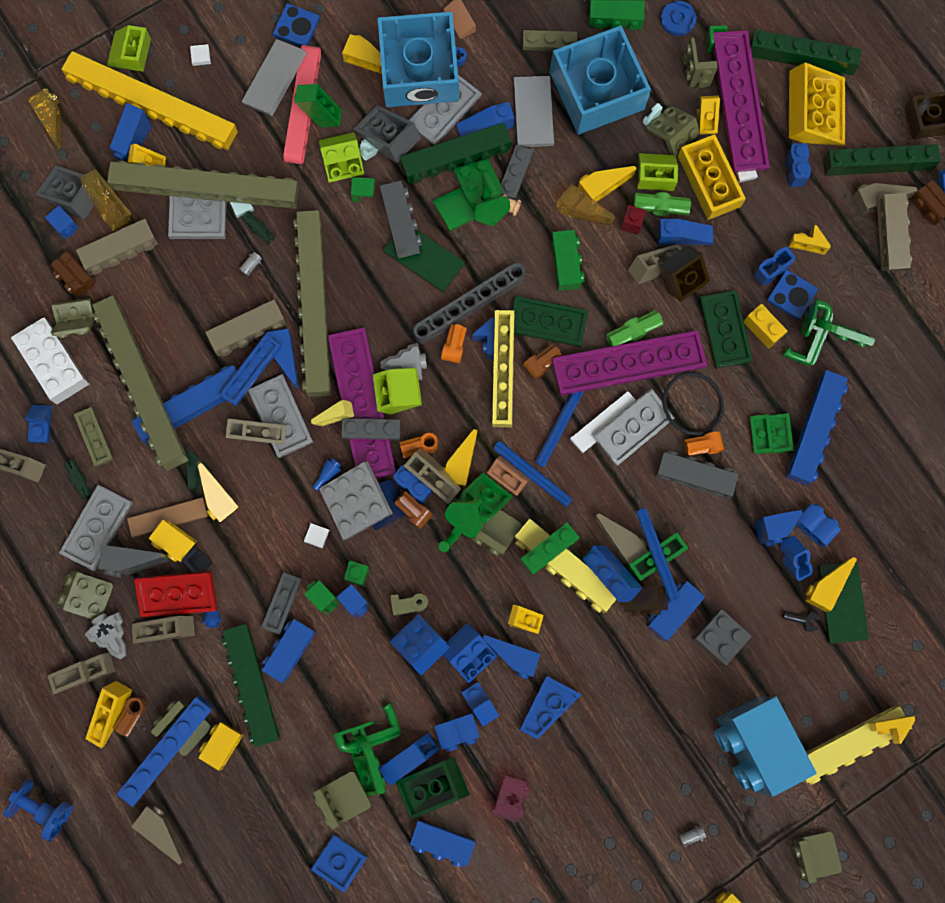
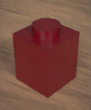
M628 205L621 230L638 235L646 210Z

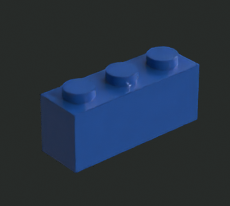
M594 545L582 559L618 602H630L642 589L641 585L607 546Z
M688 581L683 584L680 582L676 586L680 595L678 601L670 602L668 599L667 611H661V615H651L648 618L650 623L646 627L663 642L671 638L705 598Z
M295 619L287 623L283 630L285 632L282 639H277L273 645L274 652L271 656L268 655L262 663V666H264L262 671L281 683L286 682L316 633Z
M418 819L410 845L413 846L412 850L423 854L424 851L430 852L433 858L441 861L444 858L452 860V865L462 868L463 865L468 866L476 841Z

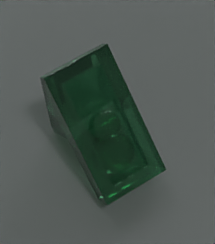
M187 450L186 455L189 460L187 461L188 489L192 492L200 491L199 486L202 484L197 462L200 460L208 471L214 470L192 451Z

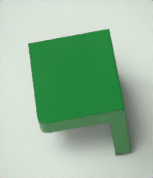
M727 26L709 27L706 35L707 53H714V33L727 32Z
M352 177V202H360V197H373L375 180L373 178Z

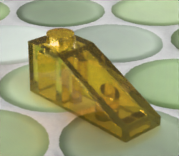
M45 88L27 98L54 144L60 150L62 149L61 110L57 105L60 102L54 93L50 94L48 89Z
M96 169L80 178L99 214L113 232L129 222L131 212Z
M573 184L558 199L557 208L563 215L607 226H612L615 216Z

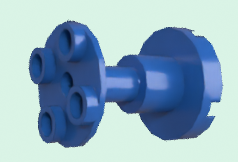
M26 779L20 790H15L9 797L8 801L11 803L5 809L3 816L9 819L20 808L34 815L33 820L44 826L41 838L51 842L61 831L63 822H67L73 806L66 801L62 802L57 808L47 802L41 805L28 797L33 788V781Z

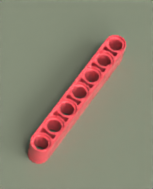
M306 45L301 46V49L305 50L307 55L297 71L284 149L285 163L302 165L305 159L311 118L295 103L294 95L297 85L317 84L321 59V47Z

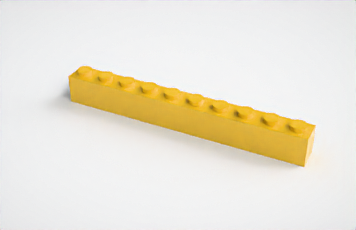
M73 51L61 69L69 82L73 84L77 82L89 91L95 90L102 97H110L120 105L129 103L143 110L151 119H159L169 127L175 126L181 132L187 135L189 133L195 135L198 140L202 142L208 141L218 149L224 148L228 150L238 133L235 124Z

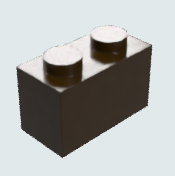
M664 586L642 587L630 602H623L624 612H630L632 616H644L643 612H649V615H661V611L668 610V597Z

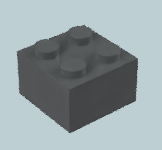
M721 609L710 618L692 640L720 666H726L752 636Z

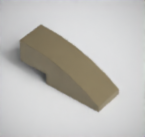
M105 653L48 675L53 694H57L114 673L116 670L110 653Z

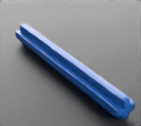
M584 391L570 394L535 460L537 465L541 467L546 466Z
M498 441L495 444L494 450L562 505L567 507L571 503L572 498L503 442Z
M646 508L636 511L668 599L670 602L678 601L680 595Z

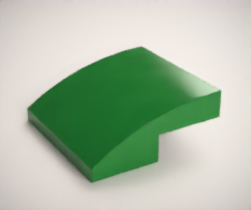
M461 188L432 201L449 232L475 220V208L467 203Z
M789 413L750 416L754 454L794 452Z

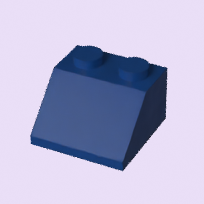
M802 510L766 516L754 522L759 545L766 544V547H770L783 542L782 539L789 536L803 514Z

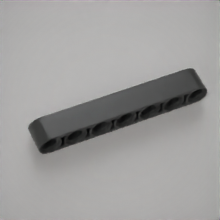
M519 263L512 264L417 323L414 327L415 340L421 344L429 342L448 330L451 324L454 325L517 287L524 280L525 268ZM519 272L521 276L514 277L512 273ZM502 281L506 285L503 287H499L496 285V283ZM482 291H488L490 295L484 297L480 293ZM473 301L474 305L468 307L465 305V302ZM452 310H456L459 314L457 316H451L449 312ZM436 320H441L443 324L441 326H435L433 322ZM420 330L427 331L425 336H419L417 333Z

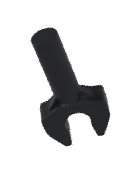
M786 611L783 613V619L803 624L804 631L806 632L819 630L818 627L811 626L809 623L811 619L821 620L814 612H808L806 616Z

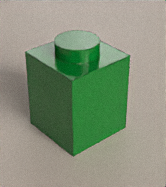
M349 561L344 581L364 587L370 570L369 566Z

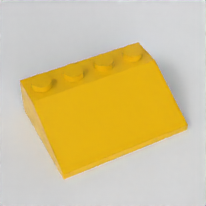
M803 63L790 70V139L801 143L845 145V77L808 63Z

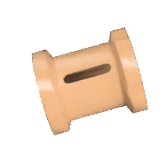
M509 198L510 210L508 212L516 216L521 200L516 201Z

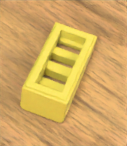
M341 400L313 418L311 423L325 426L342 419L351 418L354 416L352 403Z

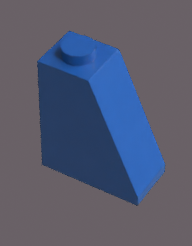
M129 103L125 105L110 145V149L114 154L113 157L119 161L125 160L127 162L130 145L135 143L141 146L152 128L145 112Z
M428 732L379 768L381 775L391 786L426 761L440 748Z

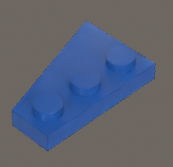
M546 676L519 730L538 739L582 694Z

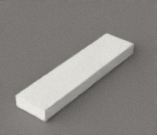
M626 392L571 437V442L583 454L597 442L593 435L636 401L629 392Z

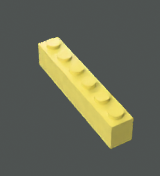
M495 310L493 427H512L514 311Z
M529 519L515 535L514 539L516 540L515 544L523 551L527 549L530 552L550 535ZM565 550L545 567L552 575L557 574L561 577L560 581L566 587L572 586L576 590L575 594L582 600H589L592 603L590 606L598 613L601 611L603 613L607 612L616 600L594 572L568 550Z
M893 706L807 751L806 753L817 774L802 782L809 783L810 785L817 783L821 780L820 777L822 775L834 774L841 765H851L858 756H868L873 753L872 749L877 746L882 748L890 744L889 740L892 739V734L878 735V731H870L869 723L904 717L905 715L901 707Z

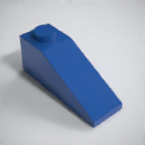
M505 102L491 106L457 123L456 126L460 137L501 123L505 124L506 129L514 127V115L510 103Z
M660 219L657 226L658 244L713 245V226L682 219Z
M289 329L266 332L269 337L282 346L273 359L293 386L299 388Z
M486 635L483 636V640L513 671L517 672L516 676L527 680L528 677L534 676L540 657L539 653Z

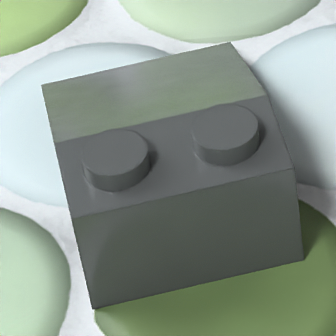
M376 105L353 129L362 139H366L376 147L378 152L384 157L398 163L401 156H404L421 139L413 122L379 105Z
M55 165L35 195L55 207L60 206L66 213L85 220L104 192V189L91 176Z
M103 545L98 569L103 570L104 574L111 577L121 578V575H130L170 562V558L157 552Z

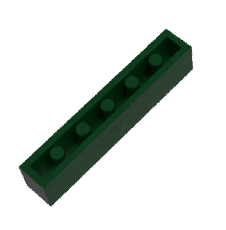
M754 30L750 39L753 58L797 66L808 63L829 72L851 76L855 74L860 66L862 49L761 30Z
M501 123L401 156V167L408 184L418 183L424 178H433L442 172H452L457 167L465 166L478 160L489 159L496 154H505L511 150V139L505 124Z
M938 144L829 150L823 158L825 176L933 170L941 162Z
M243 624L224 630V636L221 639L224 648H228L229 655H227V661L230 667L233 666L235 674L232 675L234 685L238 686L240 691L237 697L239 704L243 705L245 709L243 719L245 724H249L251 732L248 733L251 745L254 744L256 748L281 740L249 625Z

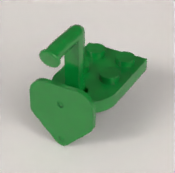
M489 159L454 169V175L467 203L475 208V220L490 226L495 225L510 210V200L508 197L502 196L501 184Z
M816 299L808 310L800 331L803 336L808 337L811 329L816 330L806 355L794 352L788 347L782 356L806 365L815 364L828 331L833 332V335L845 341H848V338H850L852 342L862 347H866L867 344L873 346L875 338L867 333L832 322L833 312L830 304ZM818 309L824 310L822 318L816 317Z
M482 473L463 491L459 497V502H452L445 511L447 521L455 528L444 541L439 543V550L447 552L461 534L469 538L476 537L483 528L482 523L492 520L513 496L485 473Z
M392 702L382 707V710L387 715L390 728L366 736L364 727L375 724L373 720L333 734L338 749L351 753L357 776L367 796L385 793V781L380 776L378 770L379 762L377 757L374 756L371 747L397 738L401 733L396 713L391 705ZM351 732L353 737H351L349 743L345 744L343 734Z

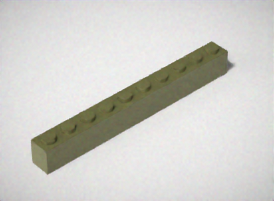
M125 161L110 162L107 180L111 190L293 209L297 207L299 192L298 182L292 178L276 179L273 176L258 177L254 174H247L246 176L235 172L226 174L216 170L206 172L197 168L187 170L178 166L167 168L158 164L147 166L144 163L128 164Z
M319 210L297 212V218L294 219V229L298 230V236H295V247L299 248V254H296V265L300 266V271L297 272V283H300L301 289L297 293L298 301H301L302 307L298 308L299 319H302L303 325L299 326L300 337H303L304 344H300L301 355H304L305 362H301V368L306 380H302L303 392H306L308 397L331 396L321 216Z
M113 295L93 304L95 312L92 314L96 322L101 324L99 330L103 338L108 340V343H106L107 349L110 354L115 356V359H113L114 365L122 372L119 375L124 385L128 386L127 395L131 401L135 402L134 411L138 417L142 418L141 427L145 434L148 433L150 437L148 443L151 449H155L157 453L155 459L158 465L163 466L168 471L189 461L120 304Z

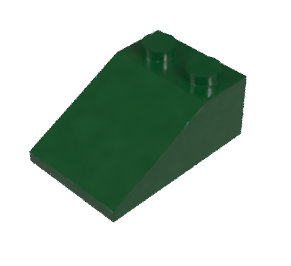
M455 757L395 782L410 820L470 795Z

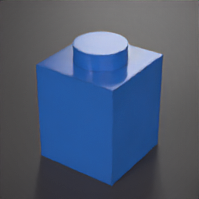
M60 206L45 216L47 221L63 239L72 236L79 228Z

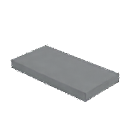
M276 39L241 102L246 106L273 116L306 57V51Z
M459 75V101L423 104L409 120L415 124L419 135L433 146L443 139L481 97V92Z
M550 76L514 77L517 145L523 147L554 146Z
M283 374L248 390L263 423L286 425L284 445L272 443L278 458L313 443Z
M649 389L594 434L593 438L614 465L618 466L670 422L664 412L662 401L652 389Z
M97 485L59 554L95 571L100 562L103 545H110L133 502Z

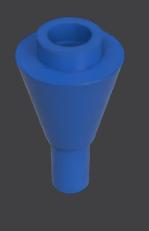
M334 458L331 460L326 459L319 478L312 487L319 491V488L325 482L342 471L339 468L341 464Z
M218 609L213 612H204L202 624L206 625L207 628L218 627V624L222 623Z

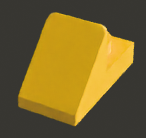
M719 96L700 97V109L696 111L700 134L718 133Z
M135 143L130 145L128 163H144L147 166L158 164L165 167V156Z
M814 225L809 237L803 233L794 234L790 239L789 247L825 255L830 249V244L818 226Z
M513 605L508 624L514 628L539 634L544 615L518 605Z
M915 716L869 723L870 731H878V735L891 733L894 744H901L915 722Z

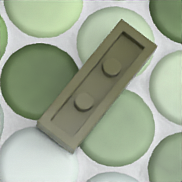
M523 30V50L553 51L577 42V32Z
M90 407L74 414L94 466L99 467L113 461V455L94 408Z

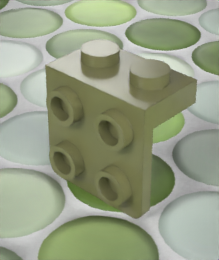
M692 37L689 39L688 44H686L685 53L682 55L683 64H686L685 80L688 81L689 87L705 88L712 83L718 68L717 61L698 63L695 38Z
M669 106L646 127L648 132L665 140L669 153L675 156L680 152L681 147L688 145L700 134L696 117L674 106Z
M91 298L53 303L51 305L56 325L51 331L52 336L63 338L73 333L84 335L91 330L95 322L92 314L94 309Z
M500 510L492 520L482 523L483 528L471 541L479 546H486L488 548L487 551L494 556L500 555L502 557L521 528V523Z
M71 570L70 574L68 573L65 577L63 593L60 592L58 595L57 608L95 619L104 613L113 585Z
M185 700L171 703L167 708L168 713L164 717L160 716L154 722V728L151 733L156 737H164L189 704ZM204 719L178 752L183 756L188 755L211 729L210 723Z
M354 771L347 773L313 793L315 804L321 808L324 814L323 819L332 830L366 811L372 805Z
M824 832L793 839V852L798 860L799 876L803 881L808 884L817 882L816 878L838 874L842 871L833 833Z

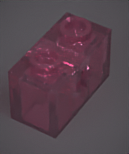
M505 774L493 815L516 823L518 818L522 819L525 809L522 803L524 798L528 799L531 787H528V782ZM515 793V797L518 800L517 802L514 801L512 804H510L509 799H507V797L512 796V794Z

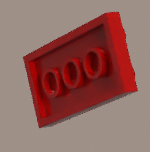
M212 571L145 576L134 579L140 617L213 612L218 609Z

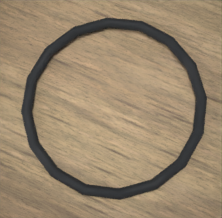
M686 372L675 376L667 384L663 394V409L668 421L677 430L688 435H703L712 431L720 423L724 412V399L719 387L709 377L700 373ZM686 376H698L708 381L714 387L720 399V412L717 421L710 428L700 432L688 431L679 427L671 418L667 409V394L670 387L678 379Z

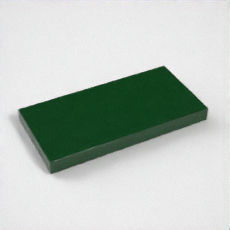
M415 230V234L420 235L422 243L419 246L420 253L398 258L392 237L383 249V252L443 293L465 265L463 260L418 230Z
M737 290L700 296V305L715 369L752 363L753 358Z
M515 296L512 309L515 314L514 334L581 348L588 310Z
M855 562L832 611H824L828 644L869 640L858 562ZM840 564L819 565V579Z

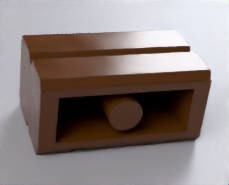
M932 180L919 189L911 198L917 208H921L925 213V218L936 225L945 219V193Z
M68 251L50 265L54 269L52 274L59 281L61 279L65 281L64 287L70 294L75 293L79 297L96 283Z

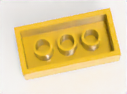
M715 134L681 147L678 158L707 220L740 208L746 198Z

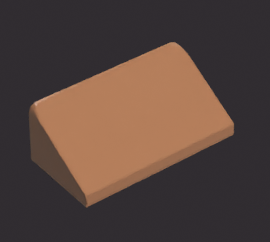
M453 0L443 9L444 12H452L454 30L459 39L476 32V25L462 0Z
M499 456L487 471L488 475L516 496L530 480L529 477L502 456Z

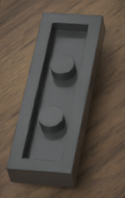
M516 144L501 183L502 196L505 194L508 198L516 200L534 150Z
M342 419V439L400 440V420Z
M283 572L261 628L281 635L302 579Z

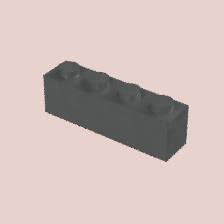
M402 181L381 185L380 189L398 258L420 253L419 246L422 243L420 235L415 234V230L418 228L415 218L411 219L410 214H413L411 202L407 203L406 198H409L407 187H403Z
M672 451L664 452L661 455L655 477L726 499L733 496L738 474L733 473L734 470L729 468L719 469L709 462L699 463L693 457H679L678 453Z

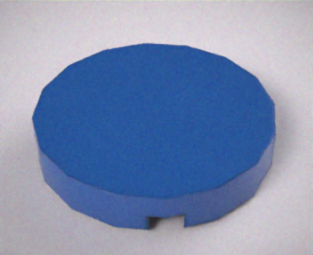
M674 1V3L667 4L661 13L660 21L662 27L667 33L674 36H683L690 33L696 24L697 18L693 11L694 8L684 1Z

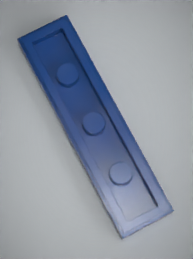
M265 334L219 395L236 407L280 350L281 344Z

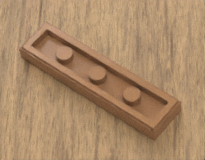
M199 498L127 518L131 537L135 538L153 533L165 518L178 526L209 516L206 512L207 508L204 498Z

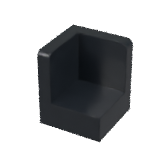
M194 547L181 560L192 572H203L213 563L197 547Z

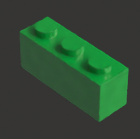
M590 0L588 27L613 29L622 26V28L630 30L642 29L645 0Z
M318 84L297 85L294 95L295 103L320 128L340 126L342 109Z
M575 230L553 232L551 241L558 291L580 289L581 284L584 282V272L580 271L579 266L582 265V256L578 254L577 247H580L579 236L575 235Z
M567 522L522 557L520 563L532 577L576 543L580 537Z
M678 532L660 543L667 563L688 549ZM651 551L626 567L637 582H640L657 570Z
M320 580L317 583L313 581L306 588L307 592L304 595L325 616L341 603Z

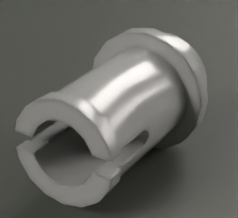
M255 252L249 253V258L239 268L240 271L249 276L258 264H261L262 258Z
M695 826V829L680 834L679 838L683 846L686 847L699 840L702 842L706 835L702 826Z

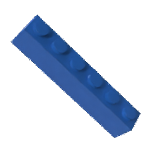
M234 365L222 368L220 373L214 376H207L200 384L189 386L185 392L171 396L169 401L164 403L175 429L226 401L219 394L237 372ZM136 416L131 422L141 440L147 445L149 444L148 439L150 437L148 433L145 434L141 427L142 418Z
M828 370L821 374L785 478L806 486L816 481L818 464L822 463L825 455L822 453L823 449L828 446L831 438L828 436L830 429L833 430L836 424L834 417L836 412L840 411L842 407L841 397L846 394L848 389L846 384L847 377Z
M200 694L197 695L117 795L133 807L215 706Z

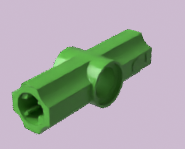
M659 192L655 195L635 193L633 207L653 212L657 216H667L669 214L689 215L691 198L671 197L670 194Z
M654 310L640 318H633L624 323L622 327L606 334L607 342L610 347L623 345L630 341L635 342L644 337L646 333L662 326V317L659 312Z

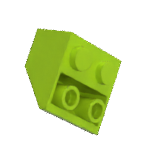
M128 25L115 31L107 65L144 72L151 42L147 29Z
M354 132L319 140L329 182L364 175Z
M639 153L637 189L674 191L678 182L676 156Z
M417 368L391 369L373 375L378 412L392 415L422 405Z

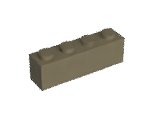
M906 193L877 196L881 271L911 268L912 256L909 248L911 237L908 232L910 220L907 216L908 198Z
M143 219L77 249L76 252L89 275H96L107 267L118 265L120 261L134 258L142 251L153 249L158 243L146 219Z
M272 300L205 333L217 356H227L238 347H246L252 340L262 339L266 332L281 330L286 325V322L275 300Z

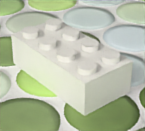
M43 317L11 338L49 399L55 404H59L88 386L89 382L61 338L52 336L51 331L54 327Z

